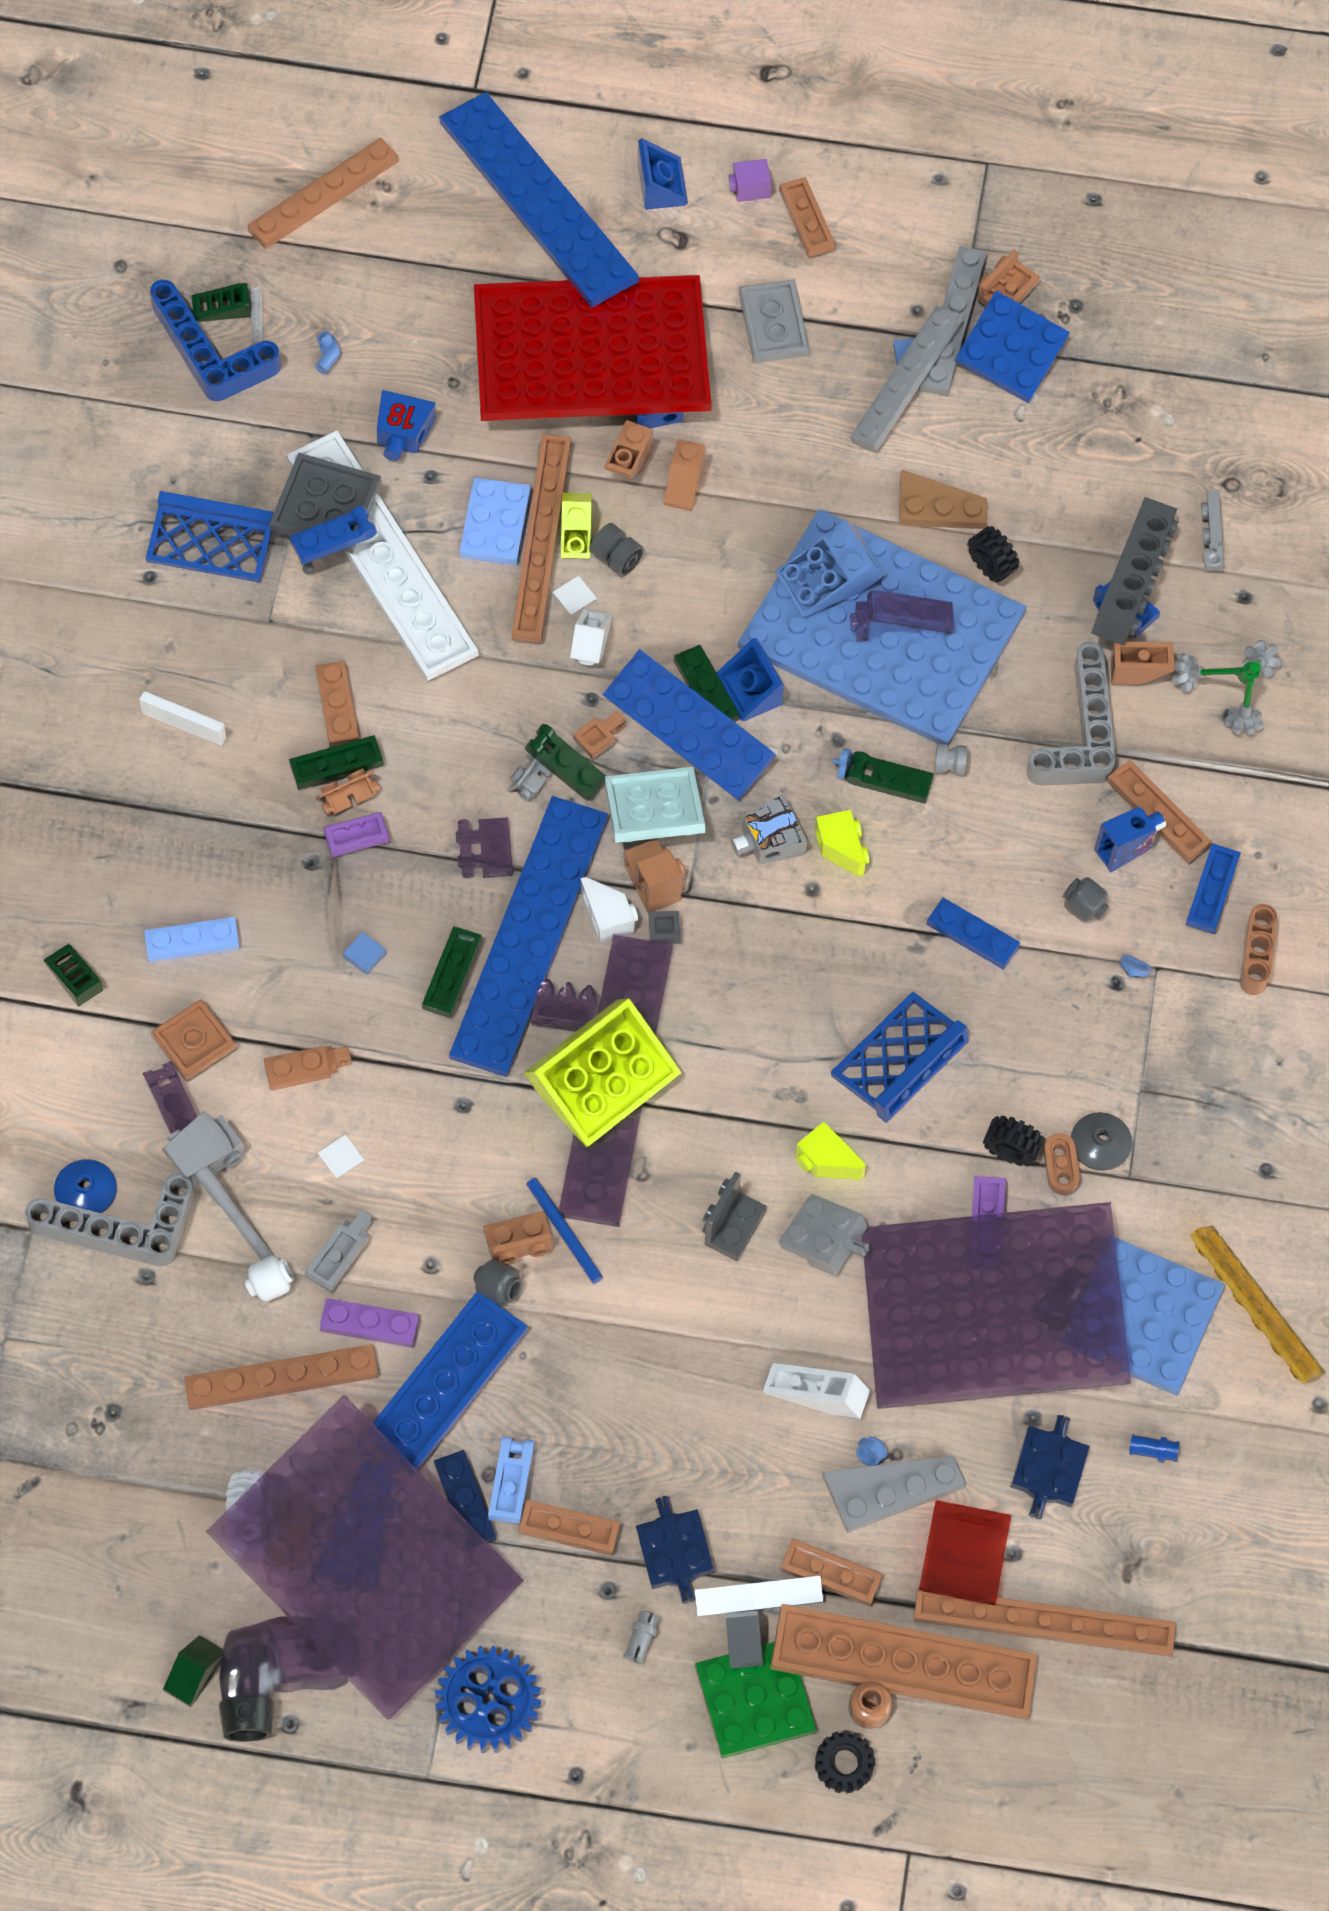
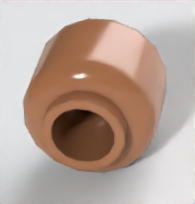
M866 1682L857 1686L850 1696L848 1707L850 1717L854 1723L866 1729L878 1728L883 1725L890 1716L892 1706L890 1693L884 1686L875 1682Z

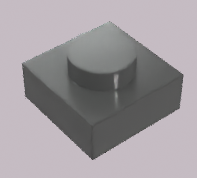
M654 911L648 913L650 944L680 943L679 911Z

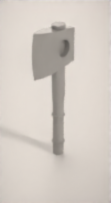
M203 1111L182 1131L178 1129L167 1137L169 1143L162 1150L184 1179L192 1175L196 1176L212 1199L223 1209L230 1218L231 1223L233 1222L252 1247L251 1250H254L262 1260L273 1254L264 1244V1240H261L245 1219L243 1213L235 1206L227 1191L208 1167L233 1152L234 1149L222 1128L211 1116Z

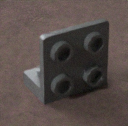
M734 1172L730 1180L726 1178L718 1191V1195L721 1197L716 1206L711 1204L708 1207L703 1221L706 1223L702 1232L705 1233L706 1246L738 1262L767 1211V1206L740 1193L741 1174Z

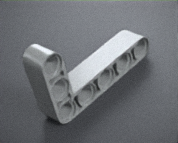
M1087 641L1079 646L1074 667L1083 746L1040 748L1033 751L1029 758L1027 777L1035 785L1103 783L1107 781L1108 776L1113 772L1115 748L1103 648L1096 642ZM1084 658H1091L1094 661L1088 662ZM1086 684H1094V685H1096L1097 687H1096V688H1091V687L1087 686ZM1089 710H1097L1100 714H1093ZM1092 736H1100L1103 740H1095ZM1096 762H1102V763H1104L1106 766L1100 767V766H1097L1095 763H1096ZM1071 763L1076 765L1077 767L1069 768L1065 764ZM1035 765H1044L1047 769H1039Z
M180 1173L171 1174L164 1183L150 1226L44 1198L30 1201L25 1208V1215L30 1230L36 1235L163 1267L172 1263L176 1256L195 1195L190 1178L184 1179ZM177 1188L187 1189L183 1195L172 1194ZM39 1213L48 1214L47 1218L42 1221L34 1220V1217ZM167 1216L177 1217L174 1223L167 1224L163 1222V1219ZM68 1221L78 1222L74 1228L66 1229L63 1227ZM105 1228L108 1230L103 1236L93 1235L97 1229ZM129 1236L138 1238L133 1244L123 1243L124 1239ZM158 1244L168 1245L167 1249L162 1252L153 1250Z

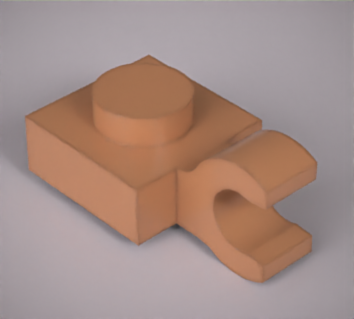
M619 711L612 713L602 723L595 717L575 732L573 739L593 760L615 743L613 735L618 734L626 727L623 723L625 718Z

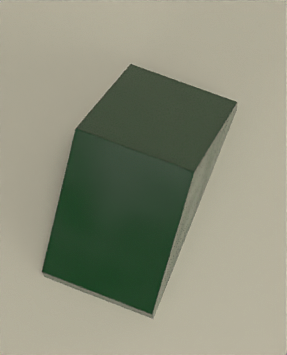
M197 1636L178 1653L163 1691L191 1708L225 1657L226 1651L202 1636Z

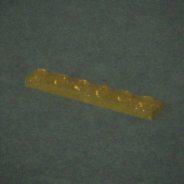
M1211 1225L1194 1231L1190 1237L1195 1243L1196 1250L1203 1257L1207 1258L1214 1267L1216 1276L1227 1284L1233 1292L1235 1301L1243 1306L1252 1317L1251 1320L1254 1326L1266 1335L1271 1342L1270 1345L1274 1352L1282 1356L1290 1367L1289 1369L1293 1377L1301 1381L1302 1384L1319 1380L1326 1373L1215 1227Z

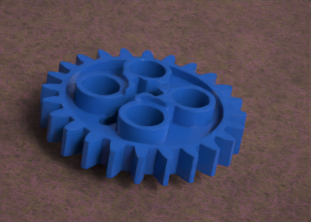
M479 1646L477 1656H473L469 1650H466L465 1661L454 1657L455 1669L445 1666L444 1670L449 1678L438 1679V1684L444 1689L436 1690L435 1698L443 1701L435 1704V1709L438 1712H445L439 1717V1723H449L445 1729L446 1734L450 1735L457 1732L456 1744L466 1739L468 1750H471L475 1743L480 1744L481 1753L485 1752L487 1745H492L494 1752L498 1753V1745L502 1742L510 1749V1739L512 1737L522 1742L520 1731H532V1726L528 1720H538V1714L532 1709L541 1708V1701L533 1697L540 1695L541 1689L540 1687H531L537 1682V1676H526L530 1671L529 1663L519 1667L520 1655H516L510 1660L508 1659V1649H505L501 1656L496 1655L495 1646L491 1647L489 1654H485L482 1646ZM475 1673H483L488 1678L486 1682L480 1685L470 1681L471 1676ZM506 1684H513L518 1688L517 1693L512 1696H506L500 1690ZM466 1688L472 1693H462L460 1690ZM488 1694H492L494 1701L490 1700L488 1704H483L482 1698H487ZM463 1703H471L476 1707L474 1712L468 1715L458 1711L459 1706ZM504 1705L514 1706L516 1709L514 1711L508 1710L507 1707H505ZM494 1714H501L506 1718L505 1723L501 1726H493L488 1720Z

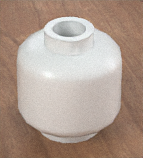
M271 1255L249 1266V1278L245 1280V1285L252 1297L257 1295L262 1301L269 1302L288 1293L294 1277L285 1259L279 1260L276 1256Z

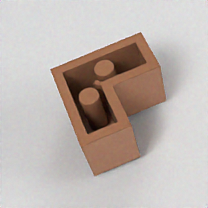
M655 838L624 851V866L647 913L681 901V891L684 888L682 876L685 875V870L680 859H674L670 849L668 850L666 846L661 847L658 839Z

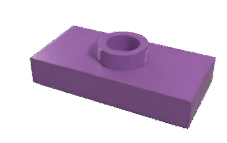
M381 812L323 827L331 857L390 842Z

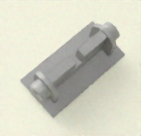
M546 743L544 749L549 752L550 749L547 748L548 744ZM529 753L526 755L529 761L525 767L519 766L512 774L510 780L513 783L507 790L510 793L517 788L520 791L519 796L527 801L535 797L545 782L537 774L538 771L546 778L551 774V771Z

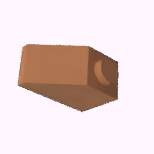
M681 439L677 440L664 498L665 506L692 511L705 465L706 445Z
M1114 642L1110 658L1111 684L1141 685L1173 672V642H1126L1125 645Z

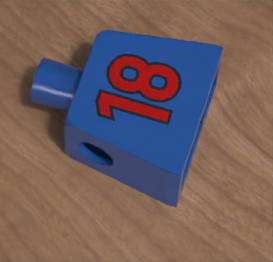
M382 390L377 422V443L385 446L383 453L385 458L398 461L402 451L418 452L435 422V402Z

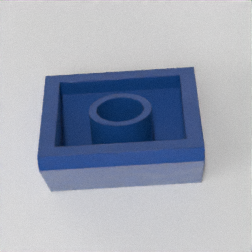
M643 138L638 140V170L645 210L678 207L688 204L681 157Z
M757 638L750 640L716 672L738 710L741 721H747L782 705L784 685Z

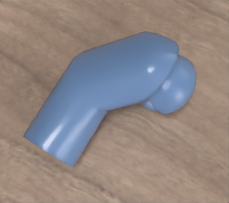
M328 331L321 332L317 337L322 357L315 364V368L322 374H326L340 356L337 340Z

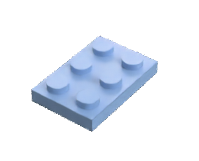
M474 477L459 551L460 558L517 565L531 494V485Z

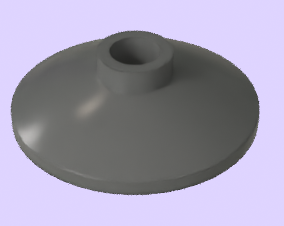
M1097 1112L1084 1116L1075 1124L1071 1133L1078 1161L1090 1169L1098 1171L1115 1169L1126 1161L1132 1149V1136L1129 1128L1121 1119L1109 1113ZM1105 1134L1108 1137V1139L1105 1141H1101L1098 1139L1097 1135Z

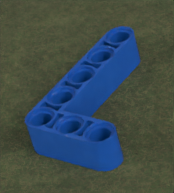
M164 279L157 280L152 284L150 295L153 310L208 399L212 401L224 400L279 373L281 368L279 349L272 341H261L220 360L175 285L171 281Z

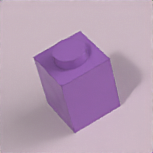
M767 159L733 163V174H730L728 179L730 191H735L737 202L770 198L771 178Z

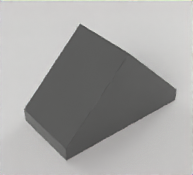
M758 1610L726 1613L730 1669L763 1666Z

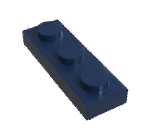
M464 1450L434 1460L435 1469L465 1550L467 1551L495 1541L494 1529L491 1521L488 1520V1513Z

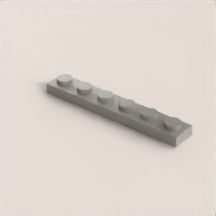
M959 246L942 308L960 313L962 322L921 383L920 391L948 397L957 364L955 358L961 350L987 256L986 251Z
M935 306L850 436L852 444L874 452L878 451L961 324L962 317L960 313Z

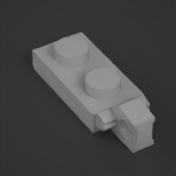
M1207 491V502L1201 503L1202 520H1208V528H1203L1204 545H1209V548L1203 553V562L1206 571H1222L1223 551L1219 492Z
M361 1209L352 1223L347 1220L343 1224L340 1223L306 1269L305 1277L331 1293L367 1244L370 1234L366 1232L373 1223L372 1216Z

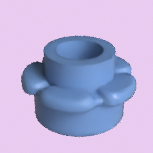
M863 1437L860 1439L859 1447L856 1451L858 1459L867 1466H875L882 1463L887 1457L884 1443L876 1437H869L868 1439Z

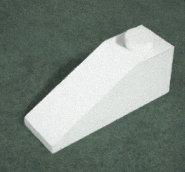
M772 1363L763 1392L767 1395L830 1415L860 1419L870 1390L854 1373Z

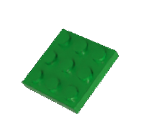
M774 1642L761 1645L763 1666L730 1669L729 1654L695 1663L696 1673L721 1759L816 1734L815 1723L800 1675L770 1669Z

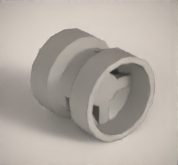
M937 743L934 773H945L947 769H950L955 775H965L967 746L958 745L955 748L949 749L947 744Z

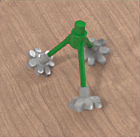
M1258 640L1255 649L1252 646L1246 647L1245 654L1249 658L1243 661L1244 666L1205 669L1203 666H1197V659L1194 656L1182 653L1178 656L1179 662L1176 661L1174 663V670L1178 674L1172 677L1174 685L1181 684L1182 692H1189L1197 687V678H1204L1205 675H1237L1239 681L1244 683L1246 687L1244 702L1241 703L1240 709L1236 707L1229 709L1224 725L1227 727L1232 726L1231 731L1239 735L1242 729H1244L1245 733L1250 735L1255 733V729H1263V721L1260 720L1261 712L1259 710H1252V704L1250 703L1254 680L1259 678L1262 673L1266 677H1272L1275 674L1272 667L1281 666L1282 659L1274 657L1278 652L1277 646L1272 644L1266 648L1265 640Z

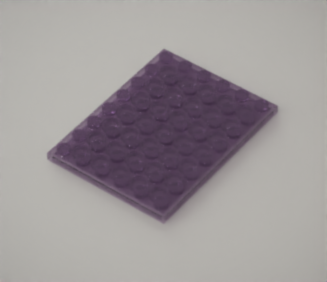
M1111 1202L869 1226L863 1233L862 1242L869 1245L868 1253L865 1252L866 1256H864L877 1409L1131 1384Z
M345 1394L206 1530V1533L387 1720L391 1719L524 1581Z

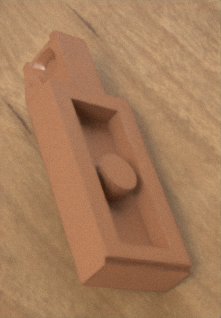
M331 1045L319 1046L264 1058L270 1090L273 1091L331 1078L330 1075L337 1073V1068L351 1065L349 1048L332 1049Z

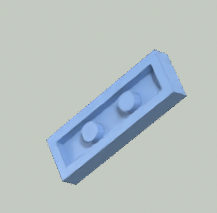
M235 917L144 930L149 962L239 949Z

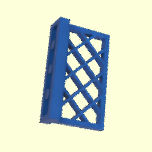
M164 491L159 492L157 500L158 509L146 554V562L260 583L272 532L274 533L269 527L274 514L273 511ZM164 515L176 517L180 525L166 532L162 526ZM196 521L205 522L209 529L195 538L188 526ZM225 526L233 527L237 535L223 543L216 532ZM185 529L191 541L177 549L170 537ZM253 531L264 533L263 541L253 548L244 538ZM213 534L220 545L206 554L199 542ZM166 540L174 550L165 557L154 555L156 546ZM242 540L248 551L234 559L227 548ZM195 545L202 554V557L194 562L186 561L181 553ZM224 550L231 562L223 567L214 566L210 558ZM258 551H260L259 558L255 554ZM253 556L257 562L255 573L242 571L238 564Z
M912 992L831 1071V1077L875 1109L877 1116L887 1123L968 1043L967 1026L959 1020L956 1022L952 1021L915 992ZM913 1004H916L923 1010L924 1017L906 1018L905 1011ZM941 1023L947 1028L942 1034L928 1035V1024ZM924 1024L925 1035L907 1037V1025ZM889 1027H903V1037L885 1038V1031ZM925 1043L926 1049L921 1054L908 1055L907 1044ZM904 1044V1056L886 1057V1046ZM882 1046V1057L864 1058V1052L869 1047ZM905 1063V1070L900 1075L887 1076V1064ZM883 1065V1076L865 1077V1066ZM861 1066V1078H848L842 1074L848 1067ZM884 1083V1091L876 1099L866 1092V1085Z

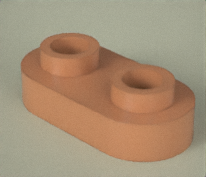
M1056 1133L1048 1137L1043 1150L1047 1180L1052 1191L1060 1195H1068L1077 1189L1080 1180L1076 1147L1070 1136ZM1061 1149L1064 1154L1056 1155L1054 1150ZM1064 1177L1068 1180V1183L1061 1184L1058 1178Z

